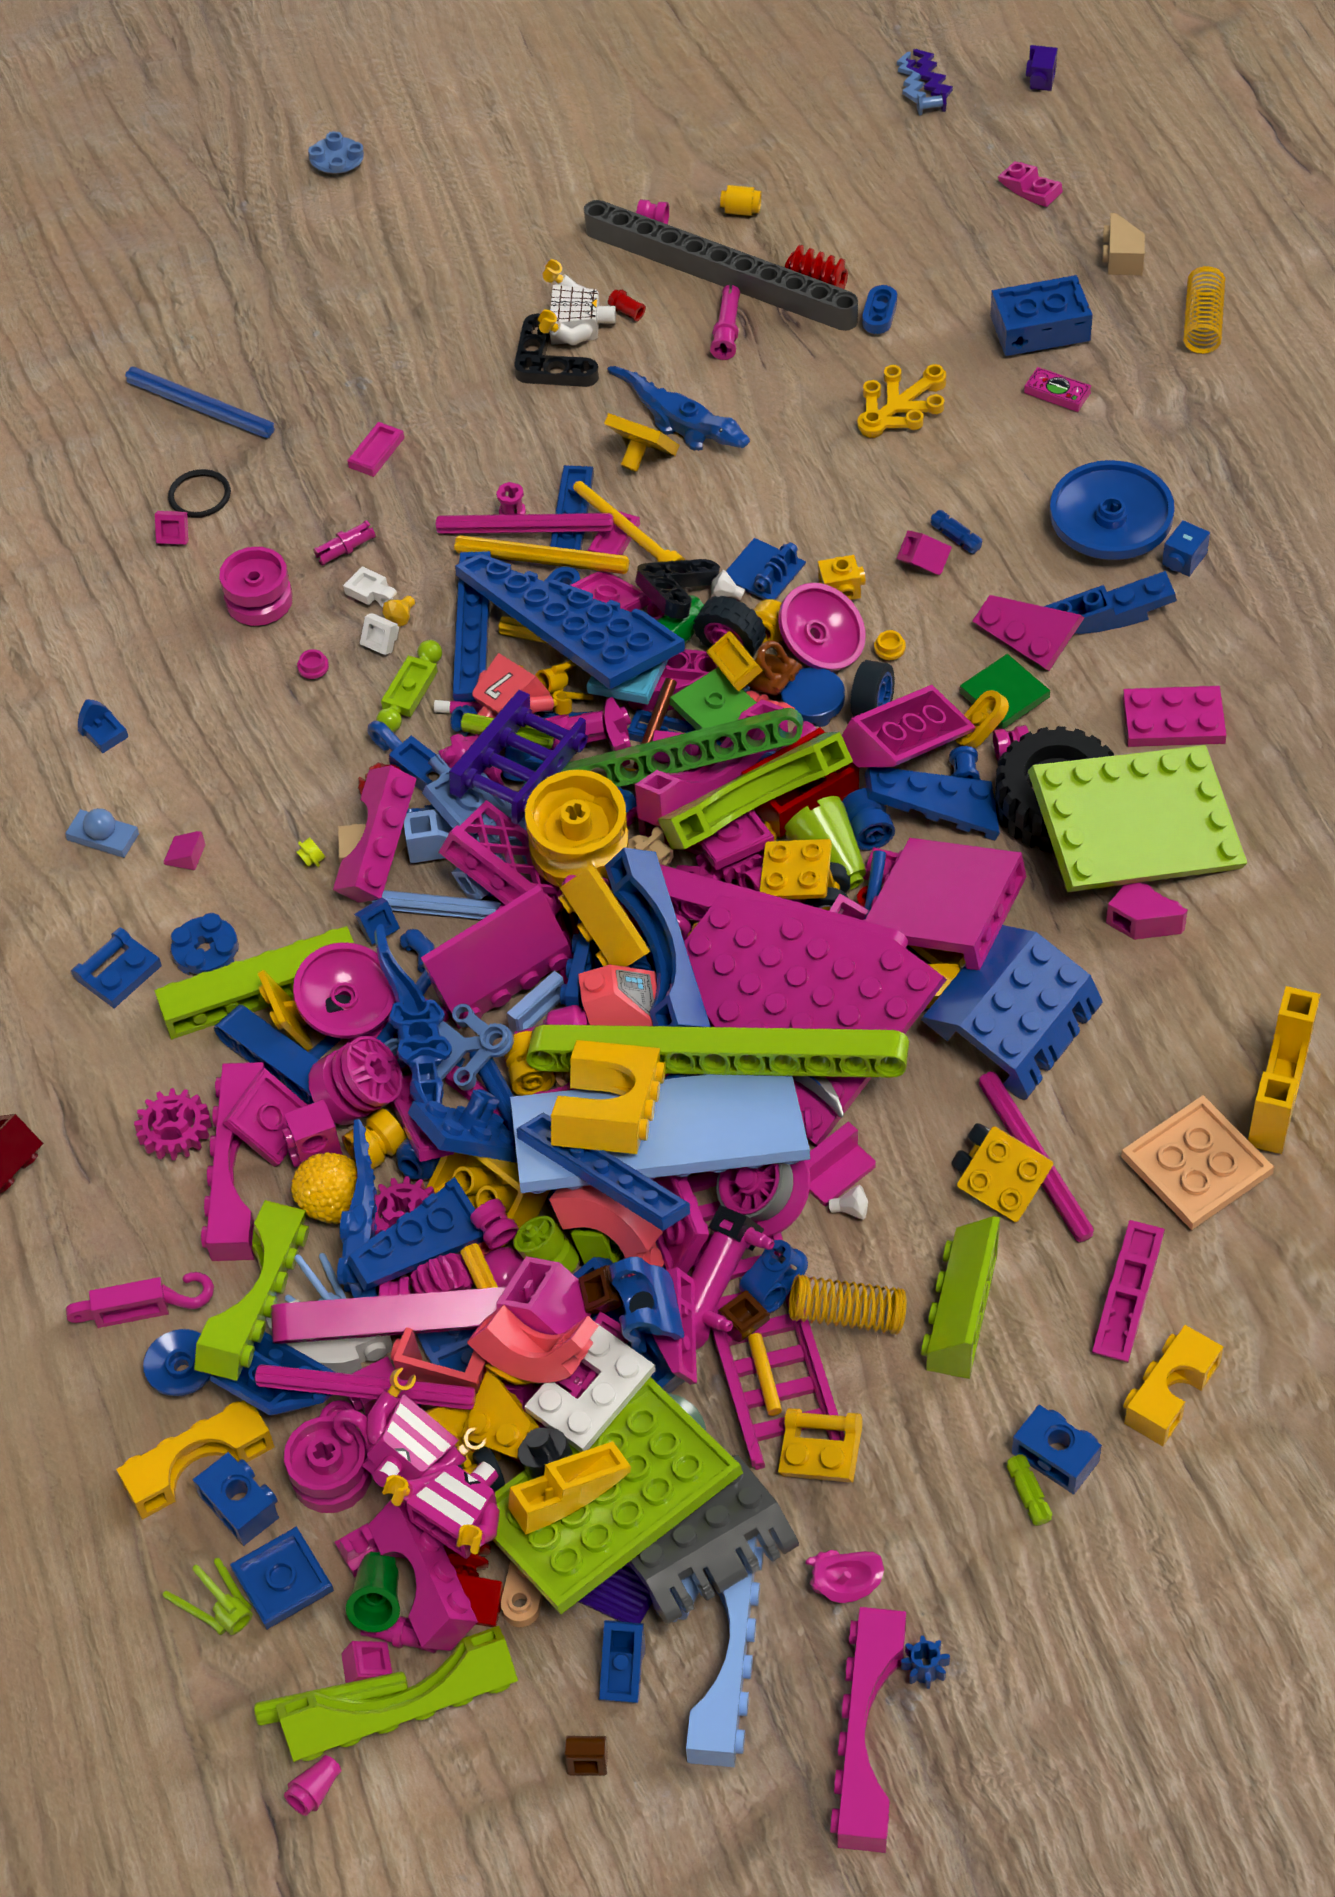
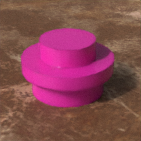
M310 649L301 654L297 667L301 676L308 679H316L328 671L329 662L321 651Z

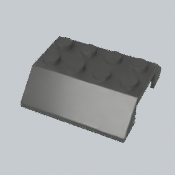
M739 1455L731 1456L741 1465L742 1475L628 1562L649 1590L654 1609L667 1625L682 1616L681 1610L669 1590L670 1588L686 1613L694 1609L693 1600L681 1582L686 1577L691 1575L700 1595L708 1601L715 1597L710 1582L720 1594L748 1577L741 1559L750 1573L753 1574L760 1570L758 1559L747 1542L748 1540L756 1536L765 1555L772 1562L781 1557L778 1548L783 1554H786L799 1546L798 1539L778 1502ZM702 1569H704V1571L706 1572V1574H707V1576H708L710 1582L708 1581V1579H707V1577H706V1575H705V1573L703 1572Z

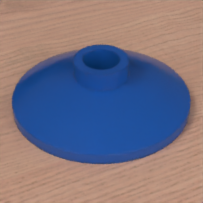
M189 1329L173 1330L163 1334L150 1345L144 1357L143 1368L147 1381L155 1390L169 1396H184L201 1389L210 1380V1374L194 1370L196 1343L201 1333ZM182 1365L188 1366L185 1370L176 1371Z

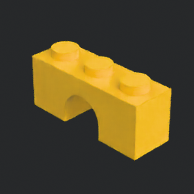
M1187 1325L1183 1326L1178 1335L1172 1333L1162 1348V1353H1164L1158 1363L1153 1360L1147 1367L1142 1378L1145 1381L1139 1390L1133 1388L1123 1404V1407L1127 1409L1124 1424L1159 1445L1164 1446L1181 1422L1185 1407V1401L1173 1395L1168 1387L1176 1383H1186L1202 1391L1221 1363L1224 1346Z

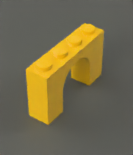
M1288 986L1285 987L1266 1072L1263 1071L1248 1137V1141L1255 1148L1278 1154L1283 1152L1311 1043L1321 994Z
M576 1040L570 1058V1088L611 1092L621 1096L611 1099L557 1096L551 1113V1145L637 1154L641 1140L647 1141L649 1121H653L655 1102L659 1101L660 1083L663 1084L665 1079L666 1063L660 1062V1048Z

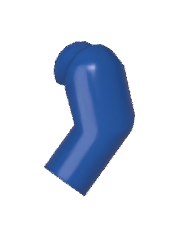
M409 929L401 935L400 944L402 948L406 947L407 951L414 949L418 953V970L423 973L425 967L421 957L434 950L435 947L421 931Z

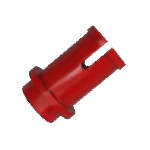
M623 289L614 290L608 298V305L616 306V312L620 311L631 317L634 321H639L645 313L646 306L627 296V292Z

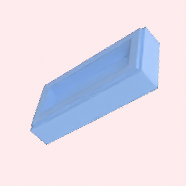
M555 970L507 1012L509 1029L513 1035L515 1031L533 1027L560 1002V991L564 980L563 976Z

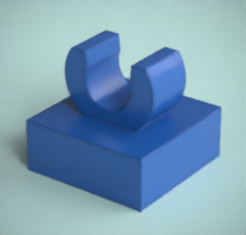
M384 898L378 899L354 914L367 942L372 945L376 943L375 930L379 924L384 926L386 936L400 929L388 901Z

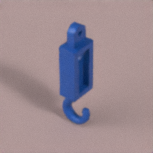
M376 720L368 724L367 732L374 743L384 751L392 750L389 754L390 764L398 766L401 771L417 778L415 786L423 792L425 786L433 782L427 775L432 771H436L428 762L437 754L412 735L402 743L383 722Z

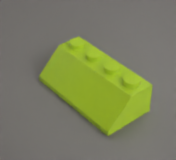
M992 1216L956 1227L953 1241H946L943 1261L948 1262L946 1272L939 1271L936 1292L941 1293L939 1303L932 1302L928 1323L934 1326L931 1335H924L921 1355L927 1356L926 1371L966 1379L971 1377L998 1255L1000 1217Z

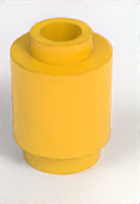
M727 185V190L721 191L720 207L725 208V214L752 216L753 213L759 214L762 192L755 190V187Z

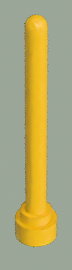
M582 481L574 483L573 489L600 513L612 514L614 524L655 557L657 562L685 560L675 550H664Z

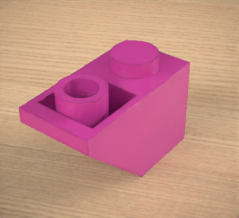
M1140 882L1125 884L1108 903L1106 924L1134 940L1182 934L1185 930L1188 910L1183 908L1177 901L1169 900L1155 892L1147 884H1141Z

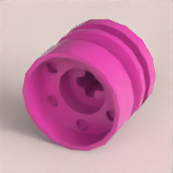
M359 1036L340 1049L326 1055L312 1065L309 1073V1090L314 1103L324 1099L333 1122L340 1125L354 1124L355 1119L361 1120L371 1112L377 1111L382 1106L391 1103L399 1096L402 1088V1072L397 1059L384 1043L371 1036Z

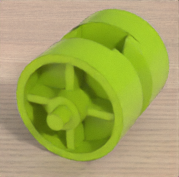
M538 1216L530 1219L520 1227L515 1235L514 1246L523 1259L527 1256L560 1262L571 1273L578 1265V1252L570 1241L564 1238L561 1229L549 1216Z

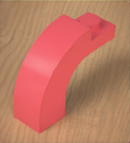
M588 1185L574 1190L568 1188L557 1189L549 1198L563 1230L581 1227L596 1229L609 1236L619 1246L625 1259L640 1257L650 1265L663 1267L662 1254L655 1243L663 1231L595 1187Z
M502 1305L482 1321L467 1341V1344L491 1365L511 1376L531 1382L551 1383L566 1379L574 1373L593 1345V1341L590 1338L599 1325L589 1316H586L564 1333L557 1335L544 1334L525 1325L505 1305Z

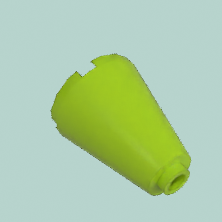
M838 796L817 800L820 805L819 807L810 810L806 806L785 825V834L790 841L830 839L832 843L830 862L839 863L846 868L847 875L850 876V888L848 891L853 890L864 882L863 877L866 874V868L844 803Z

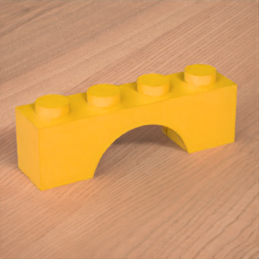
M242 1400L229 1404L222 1412L209 1419L197 1421L189 1430L180 1435L164 1439L156 1448L143 1455L129 1458L116 1470L125 1490L143 1520L176 1502L175 1489L177 1481L182 1472L194 1461L207 1456H223L229 1452L237 1462L243 1459L247 1463L275 1448L270 1431L256 1407Z

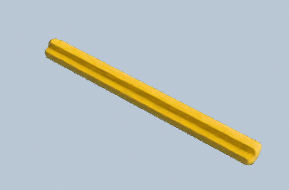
M461 535L456 537L454 550L459 554L460 552L490 551L491 558L626 574L630 565L628 557L624 555Z

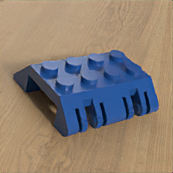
M1002 925L981 969H967L965 965L921 1020L947 1041L955 1032H958L1009 1073L1010 1076L1003 1083L1004 1087L1016 1097L1026 1100L1042 1081L1043 1077L1040 1074L1039 1067L1048 1071L1054 1066V1063L1072 1043L1073 1038L1080 1033L1077 1020L1082 1024H1086L1102 1005L1103 1001L1091 975L1039 933Z

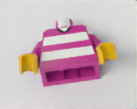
M403 1368L395 1369L391 1373V1387L389 1390L384 1389L370 1410L367 1419V1438L371 1443L367 1456L378 1466L373 1473V1479L381 1487H384L386 1479L390 1475H399L406 1480H412L443 1471L449 1465H462L467 1460L466 1455L470 1451H479L486 1443V1438L478 1446H473L469 1443L468 1435L477 1429V1427H472L463 1435V1443L459 1447L455 1446L458 1439L405 1394L398 1398L402 1390L411 1389L416 1382V1376L412 1375L405 1386H401L398 1383L397 1377Z
M481 1462L471 1474L457 1465H449L443 1471H438L418 1479L406 1480L399 1475L387 1477L381 1493L383 1495L393 1494L391 1502L395 1506H400L403 1500H407L406 1505L410 1522L465 1559L471 1553L478 1554L481 1546L492 1541L497 1536L500 1511L497 1508L495 1492L490 1486L499 1475L488 1463Z

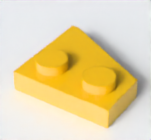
M487 1369L476 1395L474 1407L470 1410L460 1437L463 1438L468 1429L477 1427L473 1433L468 1435L469 1441L480 1445L486 1438L484 1447L520 1460L518 1448L531 1430L539 1428L531 1415L524 1412L522 1403L515 1394L508 1391L501 1381L502 1378Z

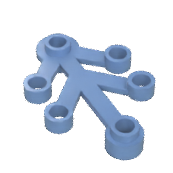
M459 1004L453 1009V1019L460 1027H470L479 1036L465 1038L446 1022L442 1021L438 1025L440 1036H444L451 1044L452 1053L449 1058L442 1060L441 1064L437 1066V1072L443 1087V1079L467 1052L477 1051L465 1067L458 1068L453 1075L456 1085L461 1090L466 1091L476 1085V1074L491 1057L504 1056L511 1050L514 1036L507 1026L496 1023L487 1025L475 1015L469 1005ZM468 1012V1016L465 1019H459L461 1013ZM398 1038L390 1039L384 1043L395 1056L399 1045ZM497 1038H502L499 1044L493 1046V1042ZM400 1058L397 1059L400 1068L407 1065ZM464 1075H470L468 1081L460 1082Z

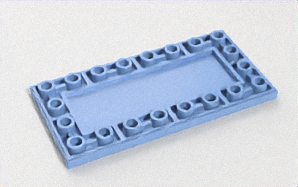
M706 1074L664 1079V1083H660L659 1101L655 1102L653 1121H649L647 1141L641 1140L638 1153L629 1154L606 1151L651 1180L657 1177L674 1175L685 1177L692 1173L709 1171L720 1173L727 1169L743 1167L755 1169L763 1165L777 1163L795 1164L799 1161L810 1159V1148L793 1076ZM576 1089L510 1097L521 1193L531 1192L540 1194L547 1190L562 1188L574 1190L590 1184L519 1140L516 1128L543 1112L551 1117L557 1096L611 1099L621 1095L611 1092Z

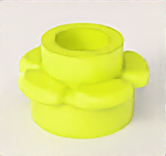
M310 837L302 843L299 841L298 845L301 848L297 851V854L308 867L313 863L320 867L319 862L326 858V856Z

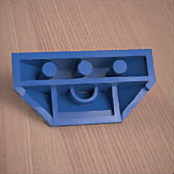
M264 1332L262 1341L260 1343L255 1342L253 1345L255 1346V1351L250 1367H243L237 1381L210 1374L211 1382L266 1414L277 1415L324 1403L332 1395L258 1387L255 1381V1373L259 1365L327 1372L335 1371L286 1343H273L272 1335Z

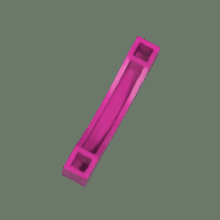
M762 699L742 712L738 720L776 711L784 707ZM784 720L779 726L783 731L788 732V720ZM752 728L747 732L749 737L754 740H760L765 737L764 732L759 728ZM727 737L720 747H731L733 745L732 739ZM780 747L679 773H665L656 770L635 784L637 816L639 819L661 828L658 821L659 818L734 780L741 775L742 771L756 764L762 755L770 751H776Z
M264 1062L222 1063L221 1077H216L215 1092L216 1097L219 1098V1106L213 1107L212 1118L213 1125L217 1128L216 1136L210 1137L211 1157H214L213 1165L207 1168V1183L211 1187L210 1196H205L204 1213L208 1217V1225L203 1226L201 1230L202 1247L208 1249L211 1261L254 1260L255 1254L252 1250L254 1219L250 1209L240 1199L234 1187V1166L237 1152L243 1140L222 1122L259 1070L265 1068Z
M860 1607L858 1621L851 1620L849 1644H855L856 1650L855 1657H847L845 1681H852L851 1694L843 1695L842 1718L849 1719L848 1731H840L838 1756H845L844 1770L836 1769L834 1794L841 1795L840 1809L832 1808L830 1833L838 1834V1848L886 1853L890 1799L879 1785L869 1763L865 1744V1730L868 1715L877 1693L889 1676L901 1666V1659H903L906 1611Z

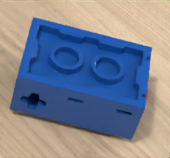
M1077 275L991 290L990 317L1005 356L1091 341L1093 314L1081 284H1079Z

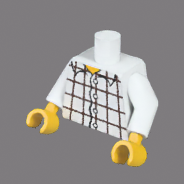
M550 259L545 265L546 269L542 274L543 279L548 283L554 281L557 283L553 285L550 310L544 309L538 317L540 331L542 333L550 332L551 345L565 343L576 345L583 341L597 339L599 324L616 323V306H600L599 292L596 289H588L578 285L566 274H560L562 266L557 260Z

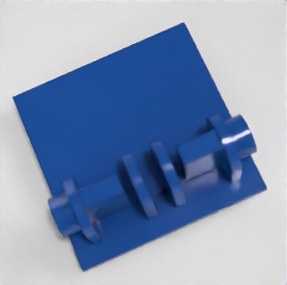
M754 538L726 572L737 586L765 600H776L803 568L806 561L797 557L798 548L792 542L783 544L778 549Z

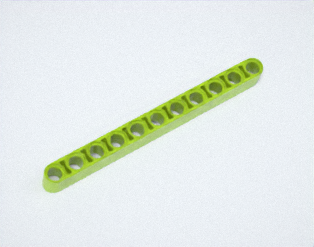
M539 1025L532 1031L526 1061L529 1066L538 1071L570 1072V1058L576 1040L660 1048V1062L666 1063L665 1074L893 1078L903 1075L906 1071L909 1039L904 1033L896 1030Z

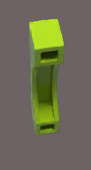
M840 732L823 733L659 818L658 821L671 849H686L713 835L722 827L752 809L797 787L822 778L848 765L853 760Z
M267 1200L264 1201L254 1222L252 1250L258 1259L261 1270L260 1277L252 1290L240 1302L226 1311L208 1318L196 1343L194 1370L237 1381L243 1367H250L255 1351V1346L253 1345L255 1342L260 1343L262 1341L266 1328L265 1319L266 1317L271 1318V1305L277 1304V1293L283 1294L288 1280L287 1271L288 1269L294 1270L297 1263L294 1257L299 1254L298 1247H304L309 1234V1226L304 1225L306 1210Z
M496 1626L462 1638L453 1653L435 1672L418 1684L396 1694L376 1699L349 1700L311 1692L277 1704L276 1707L293 1762L301 1759L303 1761H310L320 1757L328 1749L337 1746L349 1747L355 1745L362 1737L375 1732L379 1734L391 1732L400 1723L412 1719L424 1720L430 1718L437 1710L450 1705L453 1707L466 1705L473 1700V1697L486 1692L492 1694L502 1692L509 1688L511 1683L517 1682L518 1678L505 1637L500 1626Z

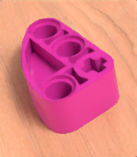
M685 649V651L668 659L648 705L627 701V703L633 710L637 711V709L653 712L665 678L677 681L674 695L715 670L718 666L706 651ZM669 704L667 711L674 710V708Z

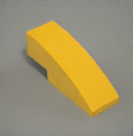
M613 1441L545 1464L543 1476L510 1487L508 1509L525 1535L549 1526L589 1504L629 1474L631 1466Z

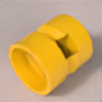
M532 1031L514 1034L513 1046L504 1055L506 1065L509 1068L508 1073L512 1090L522 1096L532 1095L539 1091H548L556 1081L554 1072L538 1071L529 1066L526 1061Z
M383 1108L365 1121V1137L369 1143L368 1155L370 1156L372 1162L371 1169L373 1170L384 1163L386 1154L389 1156L395 1155L398 1146L407 1138L398 1121L390 1112ZM352 1129L343 1135L342 1141L347 1152L356 1163Z

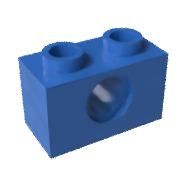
M1038 1405L1013 1436L1012 1454L1014 1456L1019 1454L1025 1455L1031 1467L1070 1493L1075 1494L1099 1463L1102 1445L1088 1431H1079L1067 1423L1066 1419L1059 1412L1047 1410L1043 1406ZM1054 1443H1060L1065 1445L1067 1448L1064 1450H1056L1052 1448L1050 1445Z
M227 1452L192 1480L199 1497L237 1540L245 1546L279 1519L275 1507L278 1500L266 1484L260 1487L253 1480L255 1474L245 1460L241 1459L237 1462ZM238 1493H246L240 1500H231Z

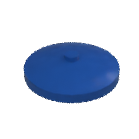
M1097 461L1073 469L1057 483L1050 501V520L1056 534L1072 549L1099 559H1128L1151 551L1167 537L1173 524L1174 499L1165 482L1152 471L1142 466L1124 461Z

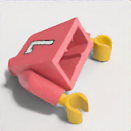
M500 653L497 654L488 669L479 674L477 685L472 691L473 698L482 707L477 715L495 718L518 690L530 694L532 714L552 710L559 715L572 712V699L567 698L564 691H556L552 698L550 692L535 675Z

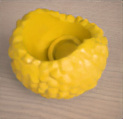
M325 1152L324 1154L312 1155L300 1164L292 1179L291 1192L294 1201L301 1209L306 1210L308 1217L328 1224L340 1223L342 1211H349L356 1187L357 1166L355 1161L346 1155Z

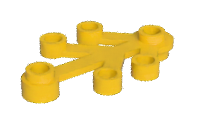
M938 364L929 365L923 372V378L900 395L901 368L897 365L885 367L884 381L887 383V404L879 410L877 399L881 395V384L876 380L866 381L863 384L866 411L861 413L857 419V426L861 433L866 437L876 438L882 435L886 428L918 430L924 423L922 412H929L931 414L942 413L944 410V398L939 394L930 395L927 401L912 400L926 390L937 392L945 388L946 371ZM895 413H906V417H893L892 415Z

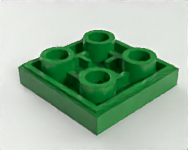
M1005 654L962 683L959 688V693L972 704L984 692L989 690L997 691L1006 697L1009 708L1005 718L998 725L1000 729H1005L1050 698V690L1008 654Z

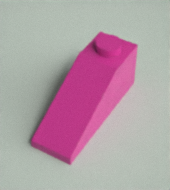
M676 1267L667 1269L674 1283L684 1338L674 1340L672 1337L652 1334L672 1373L691 1385L697 1383L695 1279Z

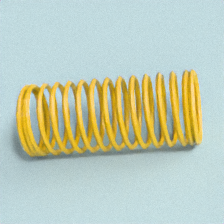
M1203 266L1196 268L1188 276L1183 342L1185 347L1195 353H1210L1221 345L1225 276L1219 269ZM1202 272H1213V273H1216L1217 275H1219V276L1221 277V279H1220L1218 276H1215V275H1212V274H1202V275L1196 276L1195 278H1193V277H1194L1195 275H1197L1198 273H1202ZM1203 276H1211L1218 279L1221 283L1213 279H1201L1194 283L1192 282ZM1202 281H1212L1217 283L1220 287L1211 283H1202L1194 287L1193 285ZM1204 285V286H1213V287H1216L1217 289L1215 290V289H1212V288H1201V289H1197V290H1196L1195 288ZM1202 290H1210L1211 292H1201V291H1202ZM1198 300H1212V302H1201ZM1200 304H1207V305L1210 304V305H1213V306L1206 307V306H1199V305H1200ZM1199 309H1211L1213 311H1200ZM1201 313L1208 314V313H1209V314H1212V315H1210V316H1200V315H1198V314H1201ZM1199 318H1209L1212 320H1199ZM1198 328H1208V330H1201ZM1192 330H1196V331H1200V332H1209V331H1214V332L1211 333V334H1206V335H1204V334H1198V333H1196V332H1193ZM1189 332L1203 337L1217 335L1209 339H1199L1192 336ZM1188 335H1189L1191 338H1193V339H1195V340H1198V341H1210V340H1214L1215 338H1217V339H1216L1215 341L1211 342V343L1201 344V343H1197V342L1192 341V340L1188 337ZM1188 340H1189L1191 343L1196 344V345H1199V346H1208V345H1213L1214 343H1216V345L1212 346L1211 348H1205V349H1203V348H1197V347H1195V346H1192V345L1188 342Z
M798 1274L795 1276L791 1287L789 1315L792 1321L795 1320L797 1322L801 1318L803 1323L809 1315L811 1324L817 1316L819 1325L825 1317L827 1326L833 1319L835 1327L839 1325L841 1320L843 1328L847 1326L849 1321L851 1329L855 1327L857 1322L859 1330L865 1324L867 1331L873 1325L875 1332L881 1326L883 1333L889 1327V1332L897 1335L901 1332L905 1321L906 1292L903 1288L900 1289L898 1287L896 1289L894 1286L889 1289L886 1285L881 1288L878 1284L873 1287L870 1283L865 1286L862 1282L857 1285L854 1281L849 1284L846 1280L841 1283L838 1279L833 1282L830 1278L825 1281L822 1277L816 1279L815 1276L808 1278L807 1275L802 1274L800 1276ZM812 1280H814L815 1285H814V1287H813L812 1294H811V1284H810V1283H811ZM822 1281L823 1286L819 1295V1282ZM830 1282L831 1287L827 1296V1283ZM838 1283L839 1288L835 1297V1284ZM846 1284L847 1289L843 1298V1286ZM854 1285L855 1290L851 1299V1287ZM862 1286L863 1291L859 1300V1288ZM870 1287L871 1292L867 1301V1289ZM878 1288L879 1293L875 1301V1290ZM886 1289L887 1294L883 1300V1291ZM806 1296H807V1305H806V1311H805V1316H804L805 1301H806ZM839 1296H840L839 1312H838V1317H837V1321H836L837 1305H838V1300H839ZM847 1296H848L847 1313H846V1318H845V1322H844L845 1306H846V1301H847ZM814 1297H815V1307H814V1313H813V1317H812L813 1302H814ZM856 1297L855 1315L852 1323L853 1306ZM822 1298H823V1309H822V1314H821V1318H820L821 1303H822ZM864 1298L863 1316L860 1324L861 1307ZM831 1299V1311L828 1319L829 1304ZM872 1299L871 1317L868 1325L869 1308ZM880 1300L879 1319L876 1327L877 1308ZM888 1301L887 1320L884 1328L885 1309Z

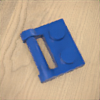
M121 927L111 934L112 938L83 964L78 963L70 970L73 977L80 984L114 1009L162 966L159 957L131 938L129 933ZM120 948L125 950L122 955L97 977L92 975L96 969Z

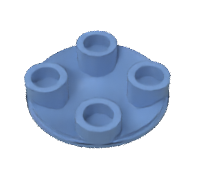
M333 131L329 132L325 139L309 147L308 155L310 163L318 170L327 173H342L356 168L363 160L364 151L361 143L342 137L340 132Z

